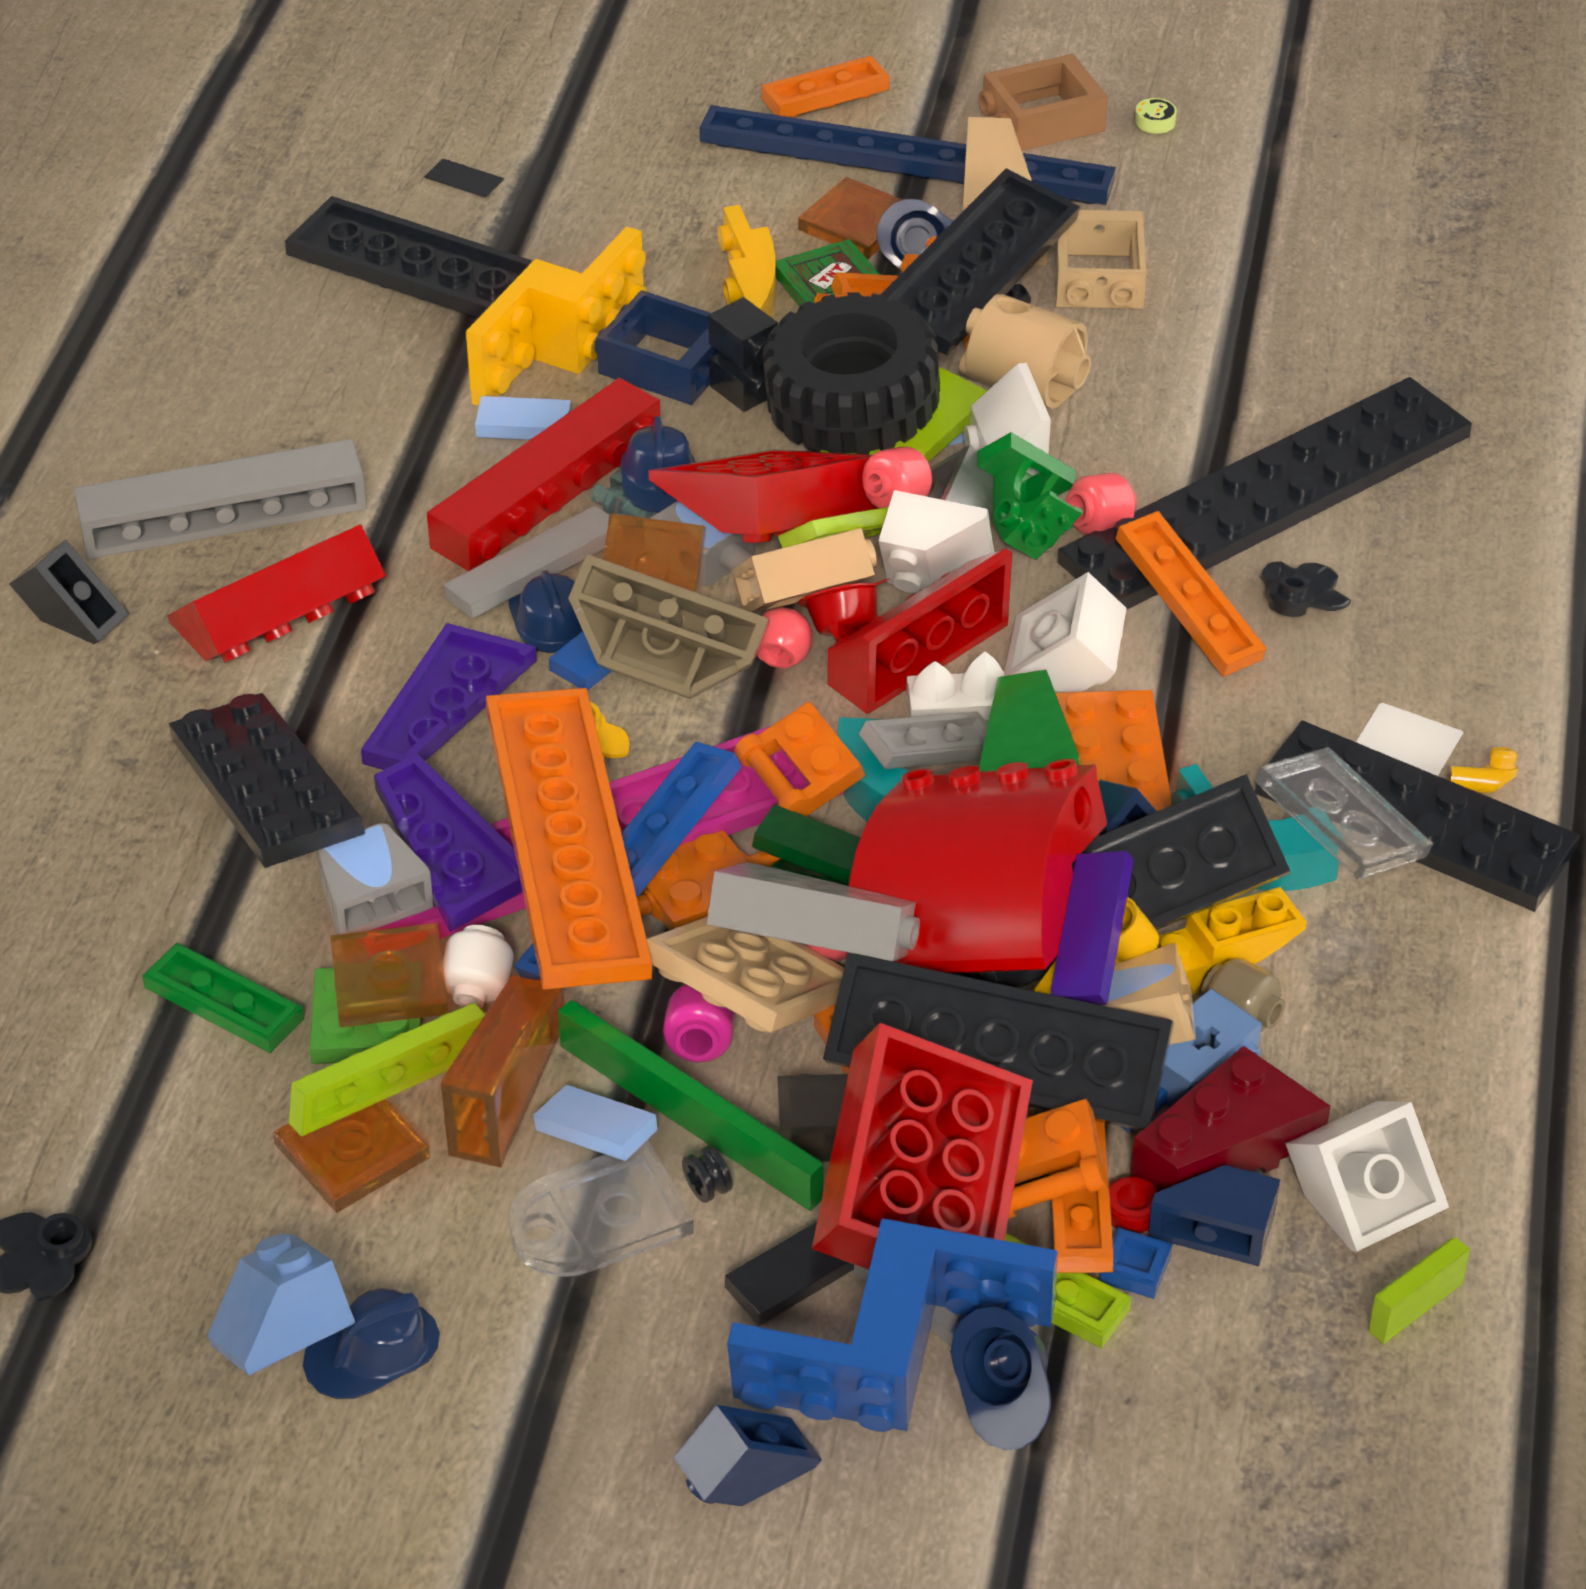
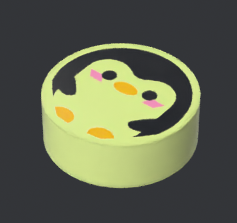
M1160 98L1142 100L1136 106L1135 124L1146 133H1166L1175 127L1176 106L1170 101Z

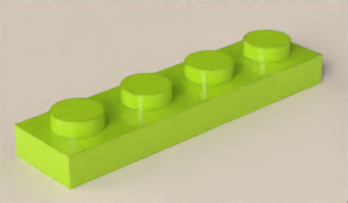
M471 1003L292 1082L289 1124L302 1137L482 1056L487 1015L475 1003Z

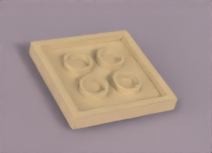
M707 917L647 939L652 965L659 968L658 971L663 977L687 984L701 992L705 1001L716 1006L727 1007L744 1017L745 1022L756 1030L772 1033L836 1004L844 967L801 943L707 925Z

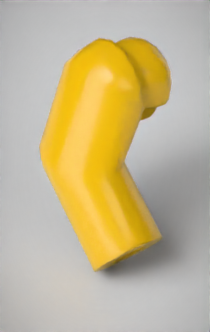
M1494 747L1490 751V763L1485 764L1481 768L1451 765L1449 781L1478 793L1496 792L1516 777L1519 767L1515 766L1518 756L1517 752L1508 747Z

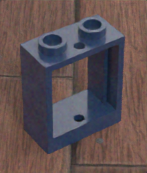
M641 290L629 304H625L621 308L617 317L598 333L594 347L598 357V374L613 379L621 378L636 387L692 405L710 385L709 358L718 354V350L709 344L708 314L710 312ZM646 335H650L689 349L679 360H675L636 346Z

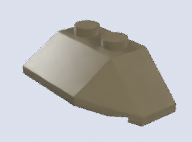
M589 554L585 556L568 597L599 666L688 699L751 667L770 622L769 618Z

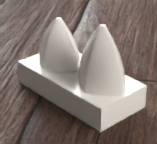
M985 651L970 664L965 673L951 674L945 667L934 661L924 668L918 676H907L906 693L910 717L979 712L984 720H989L998 677L1005 676V671H1002L998 662Z

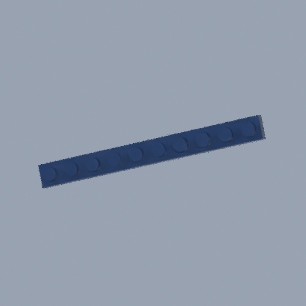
M710 105L699 127L700 142L712 143L719 147L744 148L755 150L759 153L795 156L802 160L814 159L834 162L841 166L853 165L876 169L880 172L911 174L924 179L936 178L956 181L964 185L967 144ZM1022 153L1032 182L1065 199L1078 200L1085 204L1097 203L1107 205L1115 182L1116 167Z

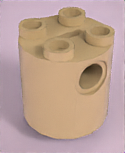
M996 294L985 305L983 310L975 308L969 315L966 332L971 335L967 350L959 364L961 374L986 385L994 386L1015 365L1027 363L1044 405L1050 409L1059 407L1087 379L1091 367V356L1086 354L1088 333L1086 326L1081 322L1004 294Z

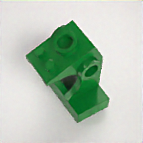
M1012 432L977 451V467L993 475V524L1005 543L1037 560L1083 514V510L1079 507H1074L1057 497L1071 489L1076 481V470ZM1029 467H1032L1040 473L1032 476L1027 473Z

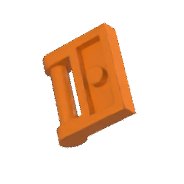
M810 701L759 735L750 734L743 737L737 743L734 750L741 763L746 767H752L778 800V806L804 816H808L866 776L861 764ZM781 750L808 786L802 790L794 789L771 760L770 756Z
M1087 1099L1026 1118L1015 1184L1080 1164V1166L1014 1187L1008 1219L1017 1217V1210L1085 1188L1092 1193L1108 1187L1094 1111Z

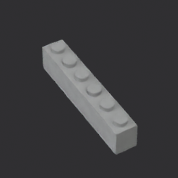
M353 439L73 488L87 559L367 509L363 472Z

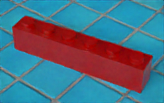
M621 378L616 379L426 512L430 549L467 571L492 559L498 552L519 537L527 534L530 529L548 516L559 511L573 498L591 488L598 480L615 468L620 467L622 456L627 451L631 435L638 429L652 426L654 417L660 416V400Z

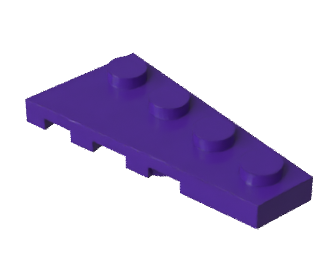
M446 623L362 747V764L385 770L415 753L426 761L486 707V696L501 694L537 661L536 647Z
M417 753L374 775L375 790L400 838L430 870L433 901L450 932L523 892L514 848Z

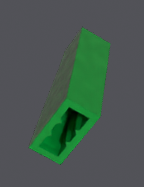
M1047 670L998 677L979 764L980 772L996 771L1001 766L1015 762L1026 763L1028 769L1045 768L1047 764L1061 759H1074L1077 765H1082Z

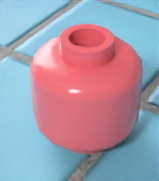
M896 447L881 450L871 455L865 463L862 473L863 488L867 498L875 507H889L894 490L927 497L932 485V472L926 458L921 452L912 447Z
M1118 473L1083 476L1074 482L1066 497L1067 503L1083 510V514L1073 525L1084 535L1094 531L1100 532L1113 528L1120 519L1134 518L1137 505L1136 495L1131 485Z

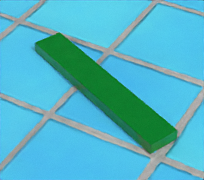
M570 1000L558 1010L560 1047L699 1139L713 1146L719 1152L807 1210L812 1211L822 1201L823 1162L577 1002Z

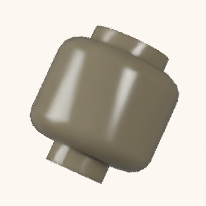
M1237 958L1229 960L1225 964H1217L1208 973L1201 988L1200 996L1213 989L1262 1023L1261 1032L1265 1028L1271 1029L1275 1027L1284 1012L1285 1001L1280 998L1281 984L1279 979L1271 972L1244 959Z

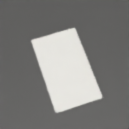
M1380 703L1356 742L1438 776L1463 735V731L1394 706Z

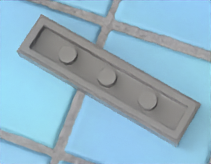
M593 506L443 584L445 599L473 619L521 594L525 585L534 577L540 576L542 571L547 570L550 574H558L583 561L586 554L594 555L625 538L624 526L597 506Z

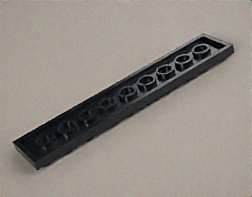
M1408 377L1135 511L1134 518L1120 519L1113 528L1104 531H1094L1059 548L1058 564L1076 579L1089 572L1128 610L1154 597L1158 593L1115 539L1119 526L1159 511L1201 566L1207 570L1469 438L1472 422L1417 381Z

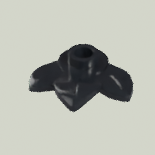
M1275 561L1267 564L1263 570L1262 579L1268 584L1269 606L1273 611L1281 615L1300 617L1306 614L1309 607L1325 611H1337L1351 604V600L1347 596L1334 590L1339 576L1329 566L1320 563H1303L1296 569L1282 561Z
M28 1212L1 1219L0 1248L4 1253L0 1256V1293H19L29 1288L32 1296L39 1302L64 1291L74 1279L75 1264L82 1261L91 1250L92 1237L87 1225L80 1221L78 1217L69 1213H57L44 1218L36 1213Z

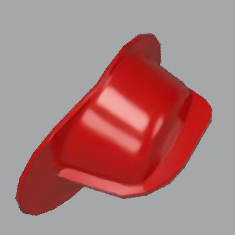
M887 578L875 583H855L828 588L803 597L799 600L798 605L807 608L819 634L834 636L836 640H840L864 627L877 617V586L891 579Z

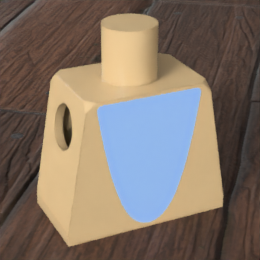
M1175 943L1115 964L1108 1004L1102 1006L1173 1020L1174 1027L1170 1045L1196 1039L1192 990Z

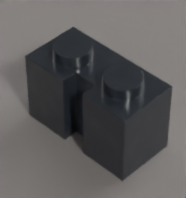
M744 297L708 314L709 344L718 350V354L709 358L710 387L741 411L746 412L767 401L763 348L767 344L769 334L778 325V322Z

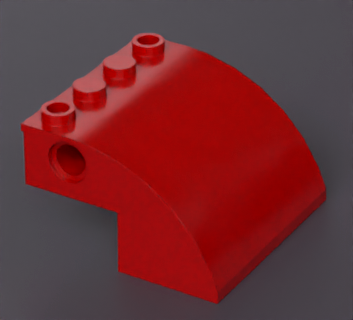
M1061 759L1047 764L1045 768L1028 769L1026 763L1015 762L1001 766L996 771L980 772L978 766L971 765L954 769L949 774L933 775L930 769H918L904 774L902 781L876 806L865 825L856 849L849 881L850 887L916 902L913 917H918L920 920L917 943L913 950L908 949L907 956L892 962L944 973L1046 969L1058 955L1073 878L1071 864L1076 860L1077 854H1081L1107 825L1096 774V764L1077 765L1074 759Z

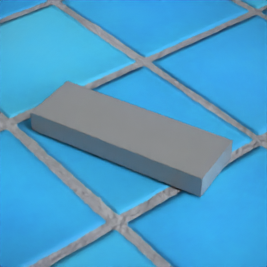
M979 712L871 720L865 722L859 735L885 769L978 761L981 759L988 724Z

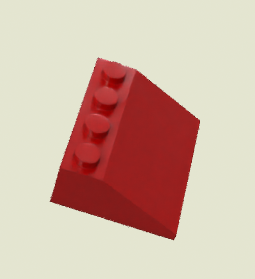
M772 449L648 470L651 482L722 533L742 534V542L771 541V533H774V536H779L812 520L878 509L867 498L862 482L863 469L871 455Z
M879 1023L853 1050L812 1249L870 1269L882 1218L1005 1241L1033 1080Z

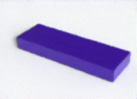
M1127 851L1077 854L1050 995L1097 1005L1108 1004L1134 862Z

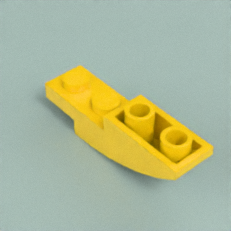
M740 205L723 207V225L718 226L717 234L721 251H728L729 278L723 279L725 301L728 305L744 297L773 318L776 305L775 250L768 226L751 229Z
M1278 887L1221 903L1187 917L1185 928L1159 935L1156 949L1173 943L1176 944L1191 986L1192 995L1201 992L1205 978L1217 964H1225L1229 960L1240 958L1255 965L1306 929L1307 921L1283 889Z

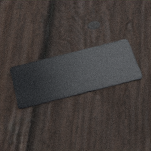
M442 159L424 176L427 179L482 197H487L504 180L502 177L447 159Z

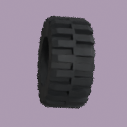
M847 292V296L835 297V294L823 296L819 302L813 303L808 301L800 305L796 313L790 311L780 320L779 326L776 325L769 334L767 344L763 348L768 412L771 414L772 421L781 432H784L786 437L797 445L803 442L804 447L810 451L821 452V450L829 451V453L869 455L870 451L894 448L897 442L906 443L917 434V428L922 430L932 419V414L938 408L940 401V378L936 335L932 327L915 309L910 311V308L905 303L897 299L891 302L887 301L884 295L872 293L871 297L861 296L860 292Z

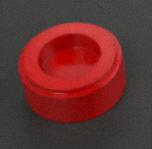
M1124 1177L1114 1181L1109 1186L1111 1225L1116 1229L1119 1227L1135 1233L1148 1231L1152 1201L1155 1193L1159 1192L1158 1188L1150 1181L1140 1177Z

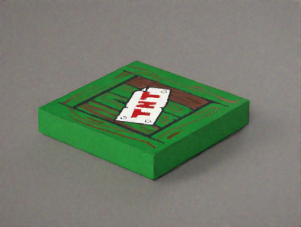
M850 239L775 261L776 279L798 306L808 301L815 303V297L818 293L834 294L831 285L836 272L880 275Z

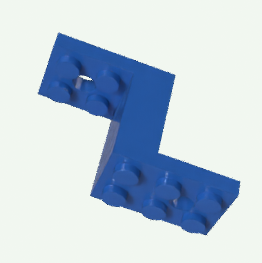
M882 1218L852 1343L845 1344L733 1322L727 1342L733 1398L741 1399L745 1404L758 1409H772L778 1406L799 1410L803 1415L815 1420L826 1421L835 1417L856 1421L864 1428L877 1432H887L891 1429L907 1431L935 1307H945L954 1314L967 1316L976 1309L995 1306L1011 1311L1023 1320L1027 1327L1035 1325L1051 1327L1055 1309L1058 1251Z

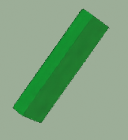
M177 942L142 975L146 989L269 1053H272L304 1020L303 1007Z

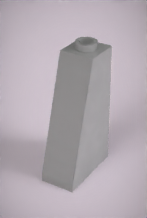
M749 862L714 871L706 923L707 925L888 961H896L907 956L908 949L913 950L917 943L920 929L919 918L913 917L916 902Z

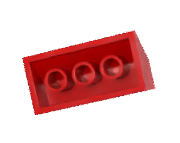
M359 524L196 599L168 614L167 617L170 624L205 661L221 655L224 663L251 651L247 642L260 635H263L266 643L292 632L293 630L289 622L304 615L309 624L334 612L331 602L343 596L351 604L374 593L375 590L371 583L386 577L362 525Z
M1004 548L968 561L956 570L946 573L938 581L917 594L909 596L904 602L885 614L875 617L867 625L851 635L838 640L833 646L828 648L827 685L868 715L906 691L907 676H918L924 668L934 661L944 667L1008 626L1012 552Z

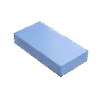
M481 396L475 422L476 437L531 440L571 412V400Z
M565 1085L533 1115L536 1131L626 1161L658 1130L654 1113L569 1085Z

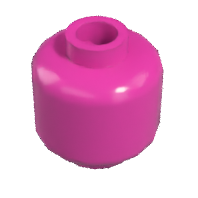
M686 984L678 988L668 1000L663 1025L665 1043L673 1054L685 1061L695 1063L713 1061L722 1056L731 1045L736 1013L727 1007L716 1006L705 1001L701 992Z

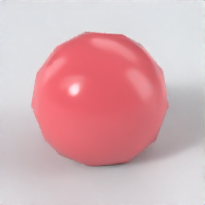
M784 607L769 610L761 615L769 618L770 622L758 649V658L769 666L783 669L795 666L803 661L812 647L813 630L806 617L794 609Z

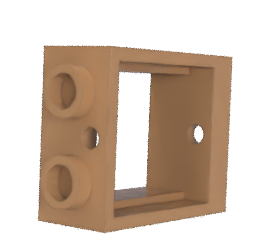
M1074 54L989 72L983 76V91L979 93V105L983 115L993 118H1011L1021 151L1106 131L1108 96ZM1059 95L1063 99V101L1024 110L1019 106L1020 103Z

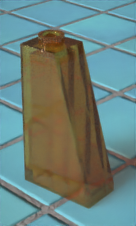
M514 975L510 977L441 1082L448 1156L502 1167L560 1037L558 1010L565 1005L564 988L542 989L541 980H532Z

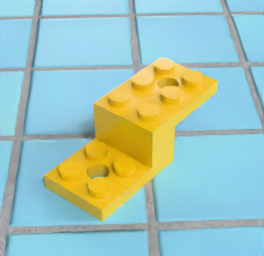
M626 226L583 273L535 259L466 331L472 404L479 406L481 396L498 397L500 394H504L508 390L510 383L523 369H527L531 365L533 359L580 374L592 360L598 358L594 347L600 330L606 328L617 317L621 308L625 304H629L641 290L647 292L643 279L646 254L642 250V231Z

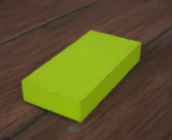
M1456 1236L1453 1239L1450 1238L1378 1292L1374 1297L1369 1333L1384 1345L1463 1285L1471 1249Z

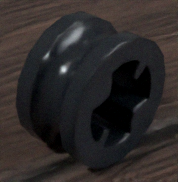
M707 1145L703 1147L699 1157L689 1154L682 1159V1168L687 1183L701 1202L707 1203L713 1200L715 1191L721 1194L731 1191L732 1178L730 1171L721 1154L713 1146Z

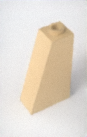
M968 117L963 211L1005 168L1032 181L1011 118ZM1047 252L1034 265H1046Z

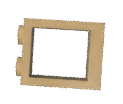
M1079 210L1077 220L1054 243L1056 307L1144 309L1147 270L1143 211ZM1102 225L1104 228L1098 230L1095 229V226ZM1068 255L1130 256V269L1068 268Z
M862 528L751 556L731 570L741 609L757 614L798 603L803 597L821 590L862 583L875 575L873 567H876L877 558L871 540L865 539Z

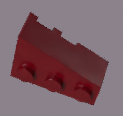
M1243 1046L1134 1137L1130 1177L1146 1179L1161 1191L1224 1165L1242 1170L1255 1171L1261 1169L1263 1173L1269 1172L1279 1167L1280 1160L1290 1156L1285 1143L1328 1124L1331 1106Z

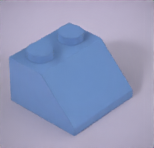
M293 1233L290 1235L277 1234L270 1236L256 1245L255 1252L240 1258L207 1335L211 1346L248 1376L355 1323L333 1261Z

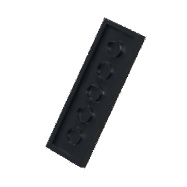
M1005 168L880 295H884L887 301L893 302L897 299L905 303L910 308V311L915 309L932 327L936 335L938 351L948 356L968 335L966 324L972 310L975 308L983 310L985 305L996 294L1006 295L1077 220L1080 206Z
M334 196L326 200L285 240L286 255L477 318L533 262V260Z
M263 693L239 695L233 698L229 704L210 710H193L185 714L182 719L168 723L175 745L265 868L365 834L360 814Z
M1301 720L1256 779L1255 793L1261 797L1301 814L1318 810L1328 825L1533 912L1537 910L1576 851L1580 834L1303 720Z
M1247 774L1098 836L1081 853L1127 851L1134 862L1127 897L1136 903L1156 930L1290 874V868ZM1076 860L1071 864L1073 872ZM1057 956L1046 969L982 972L988 982L1022 988L1041 980L1056 961Z
M848 952L823 1060L826 1063L850 1068L854 1048L879 1023L1033 1080L1029 1107L1050 1111L1087 1099L1094 1111L1095 1121L1142 1131L1153 1122L1174 1022L1164 1018Z

